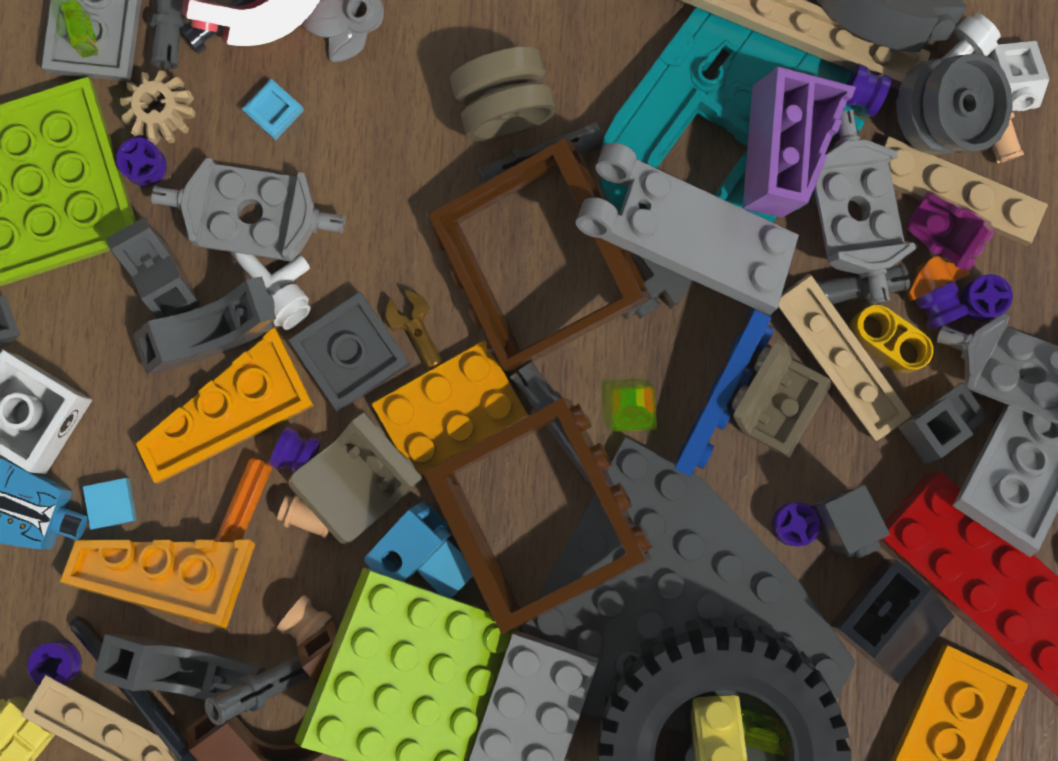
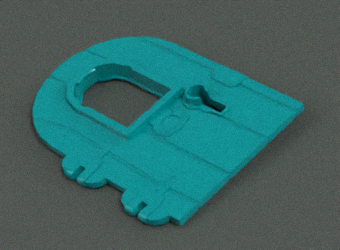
M696 7L616 114L604 136L602 148L608 143L625 145L633 150L637 160L657 169L698 113L712 123L714 121L719 126L724 127L735 136V140L748 149L752 88L756 82L772 70L782 67L842 84L847 83L853 71ZM722 49L728 52L730 55L724 64L720 66L714 80L706 79L703 75L706 74L708 68ZM856 105L845 106L843 110H854L864 118L870 117L864 114L861 107ZM854 114L857 133H859L864 126V121ZM839 131L833 136L840 138ZM747 150L714 195L742 209ZM600 176V186L604 198L617 209V214H619L628 187L620 183L608 181ZM812 193V195H811V197H810V200H809V202H808L806 205H809V203L811 202V200H812L813 197L815 196L814 193ZM638 203L640 209L648 210L645 204ZM746 210L772 223L777 218V216Z

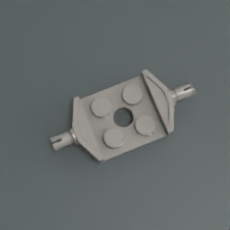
M845 110L839 119L842 121L838 130L841 140L835 143L834 149L825 154L827 159L814 191L828 263L837 270L860 274L861 279L868 278L872 304H879L891 301L885 276L887 274L886 269L891 268L914 251L916 247L915 242L908 244L904 242L889 162L898 158L897 152L866 139L861 140L860 136H857L854 110ZM850 200L856 202L862 210L860 221L853 219L848 212Z
M206 158L186 184L185 189L176 190L154 186L153 192L155 194H152L151 197L152 204L178 207L179 211L183 214L189 241L195 247L292 262L301 253L311 234H317V229L339 232L340 234H343L345 229L343 227L346 222L345 215L320 213L318 209H315L305 173L298 172L297 177L218 165L215 164L213 159ZM256 204L263 208L262 217L258 222L246 224L240 220V213L245 206Z
M1005 314L978 329L974 335L970 333L969 336L943 325L938 335L937 343H942L960 351L962 350L961 358L965 359V384L967 389L1058 424V346L1008 328L1010 316ZM1023 374H1034L1042 382L1030 384L1025 382L1020 376Z

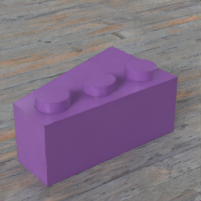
M782 67L775 68L753 85L743 209L782 218L809 202L827 159L825 153L832 136L839 130L842 123L839 119L846 102L852 98L856 87Z

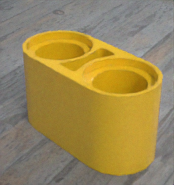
M882 305L867 307L851 320L849 329L864 350L897 373L908 374L925 367L932 359L933 345L930 338L887 307ZM866 317H873L880 322L882 333L879 338H873L865 332L864 320ZM902 342H909L916 348L917 359L914 363H908L901 357L900 346Z

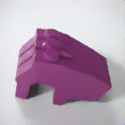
M930 190L926 192L905 225L907 230L922 241L930 252L942 255L952 261L955 267L963 270H970L977 260L975 256H980L986 247L984 242H989L995 233L991 225L992 223L977 212Z

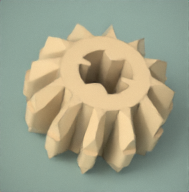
M159 70L153 81L147 72H142L141 81L143 84L138 87L135 83L127 82V88L133 95L120 98V104L128 110L122 115V121L126 125L133 126L131 133L136 138L147 136V140L157 145L163 135L168 143H174L175 135L173 131L178 128L180 132L188 133L189 128L183 122V119L195 117L193 108L187 106L194 100L193 94L189 90H183L184 82L179 77L169 80L167 73ZM156 103L160 106H165L160 113L156 110H151Z

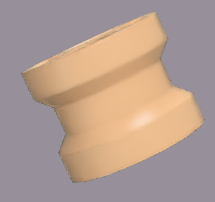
M303 595L285 615L276 629L283 635L290 634L294 637L298 646L327 625L332 616L326 611L319 612L312 606V600Z

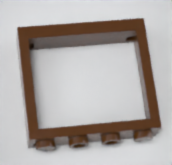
M565 138L428 214L434 225L432 229L436 237L433 239L442 251L446 250L452 265L449 267L451 277L460 289H465L471 302L468 305L469 314L479 328L483 327L490 341L487 344V351L489 355L494 356L498 366H502L504 371H516L531 361L534 362L652 300L629 251L606 240L594 237L623 297L520 350L459 223L560 168L579 209H581L583 201L587 198L603 199L576 144Z
M561 398L423 472L501 634L510 632L652 559L648 550L653 547L647 538L648 534L641 523L634 525L627 509L632 507V503L621 483L614 485L607 471L608 468L612 467V464L601 443L594 445L586 430L592 427L589 417L585 415L580 403L574 406L571 400ZM559 419L627 554L520 609L455 474Z

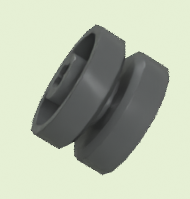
M980 53L922 61L907 73L900 85L896 102L898 123L906 140L916 150L929 155L973 152L990 148L1001 139L1009 126L1013 108L1011 87L1004 70L994 59Z

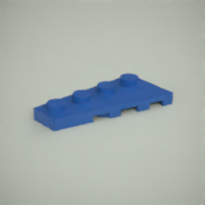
M750 307L746 315L750 320L745 330H741L736 335L726 359L728 363L725 369H721L719 374H717L706 399L708 403L705 408L702 407L675 461V469L690 477L696 466L703 469L714 449V445L708 442L716 427L721 430L725 428L734 410L732 405L728 404L736 388L740 390L743 385H747L754 370V367L748 365L755 349L763 351L773 334L774 327L768 325L771 316L753 307Z

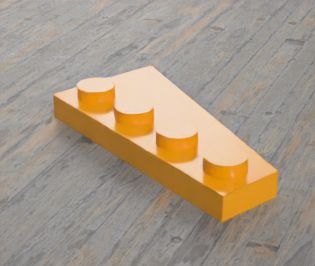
M274 327L248 352L245 351L234 360L232 365L221 375L198 391L199 393L183 407L176 409L138 441L136 446L153 482L159 484L315 405L278 330Z
M75 540L60 582L77 589L226 629L255 543L251 540H235L234 542H216L214 540H195V542H172L171 540H153V542Z

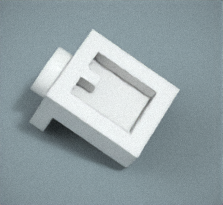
M1037 41L999 44L992 51L991 58L1004 70L1010 84L1012 111H1026L1039 108L1049 82V76Z

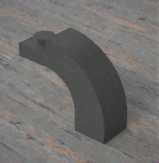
M816 0L834 20L849 31L878 45L907 52H920L926 41L948 40L967 8L963 0Z
M262 276L246 279L229 294L211 304L182 314L148 321L133 333L146 375L212 357L245 344L273 329L272 321L276 319L274 299L271 293L266 290Z
M105 634L93 679L130 691H166L206 700L236 686L238 679L248 674L256 676L264 672L266 668L234 659L235 656L189 644L137 635Z

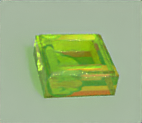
M76 0L62 3L61 7L71 46L83 58L98 55L99 49L90 14Z
M654 386L610 389L613 432L657 429Z
M741 709L745 746L785 757L790 742L783 721L757 712Z

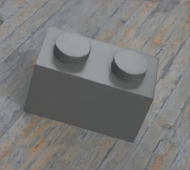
M866 485L844 488L809 505L819 515L820 530L831 553L846 554L847 558L854 555L856 558H861L880 549L881 545L878 540L890 535Z

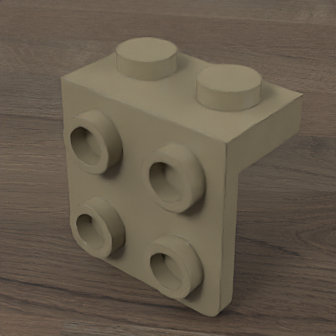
M778 339L772 348L765 347L759 355L754 370L758 373L749 387L743 385L733 401L732 409L736 410L734 419L743 434L789 458L832 382L831 379L792 360L787 344Z
M363 412L347 426L336 441L293 473L289 478V486L340 543L347 545L401 501L422 477L415 470L412 462L403 456L385 437L383 430Z

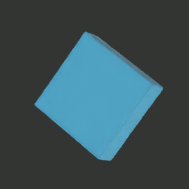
M272 79L242 108L243 112L275 141L304 111L303 107Z
M130 478L83 486L90 530L137 521Z
M449 539L417 570L439 594L450 598L473 577L462 552Z

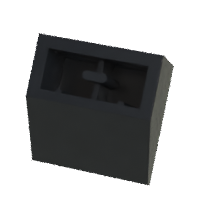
M884 559L831 622L830 626L893 681L899 684L955 616L935 592L896 559Z

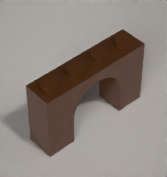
M333 620L296 647L302 668L316 684L339 630V627ZM205 714L186 728L189 751L198 761L344 760L302 748L297 743L288 745L266 743L256 738L236 716L221 725H215L211 722L208 715Z

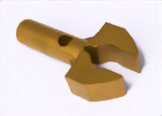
M405 290L407 297L414 307L412 312L413 319L409 320L406 316L400 315L392 298L389 299L387 305L386 319L393 331L399 328L408 331L426 367L434 369L441 365L442 359L423 324L425 315L431 312L424 297Z

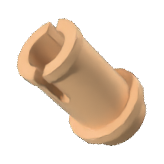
M1011 113L1009 126L1001 139L992 145L997 164L1024 155L1011 120L1015 117L1014 113Z
M297 494L294 498L288 495L285 496L277 520L284 522V527L286 528L293 525L327 539L330 531L307 505L300 500Z

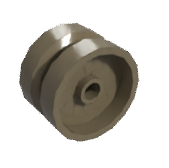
M534 47L502 49L465 63L449 76L456 103L467 106L460 114L467 139L472 141H488L511 136L536 127L557 113V105L551 87L540 83L546 76L540 50Z

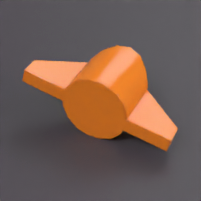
M940 256L933 257L917 267L916 276L907 295L910 301H913L942 286L970 275L968 269L963 270L955 267L954 263L946 262Z

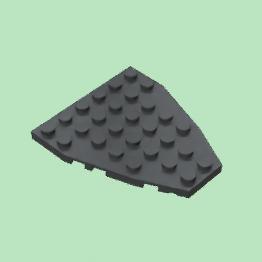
M625 437L611 462L612 467L608 468L607 471L614 485L621 483L632 503V507L627 509L634 525L641 523L648 534L647 538L653 547L648 550L652 559L524 624L520 632L598 658V665L581 713L602 717L601 706L604 696L610 697L609 684L614 675L623 676V663L630 655L636 659L642 656L640 645L648 639H651L656 646L663 642L661 631L673 626L675 634L679 635L687 632L685 622L692 620L698 621L700 629L709 628L710 618H723L726 627H734L735 619L748 621L751 630L756 632L759 625L771 629L777 640H780L783 635L793 642L798 653L803 651L812 660L816 670L819 669L837 700L856 662L800 582L702 478L693 473L690 477L676 470L675 463ZM596 492L537 600L627 554ZM734 690L710 691L687 700L674 710L662 727L692 733L690 713L693 699L698 697L735 695L739 696L743 726L776 735L777 740H791L786 724L772 707L757 697ZM749 736L748 738H745V739H761V738L756 737V736Z

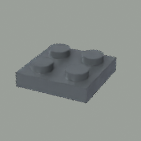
M361 291L288 340L338 413L410 365V362Z

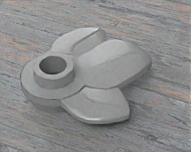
M322 0L317 3L311 14L303 21V27L314 35L329 38L330 61L334 63L343 62L356 56L363 50L367 34L377 29L383 21L384 6L381 0ZM362 4H366L367 11L365 15L357 18L358 8Z

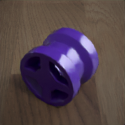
M860 63L857 64L846 85L854 86L856 89L852 98L846 102L845 106L856 105L863 109L864 114L874 117L887 96L892 78L886 74L874 75L869 72L867 66Z
M132 138L125 141L117 152L116 163L119 170L134 184L141 187H151L158 184L164 178L167 171L166 158L151 141L145 138ZM146 165H150V167L148 166L146 169L142 170V173H140L141 168L145 167Z
M987 274L971 281L964 287L961 292L960 303L967 305L970 312L967 314L969 318L983 322L1006 312L1012 304L1013 293L1011 286L1004 278L999 275ZM977 300H982V302L986 304V308L983 304H981L980 301Z
M955 282L915 299L918 308L923 309L928 317L926 325L929 331L970 313L967 305L960 303L957 297L959 289Z
M288 426L274 448L270 459V466L276 469L285 467L291 470L293 474L318 454L321 441L313 437L308 439L302 438L297 430Z
M797 502L784 504L778 508L772 517L771 526L773 534L781 543L800 547L806 546L816 539L821 523L819 515L814 508L808 504Z
M55 641L40 645L32 652L28 659L27 668L29 676L38 685L41 684L45 675L63 684L69 683L80 672L82 658L75 645L68 641Z

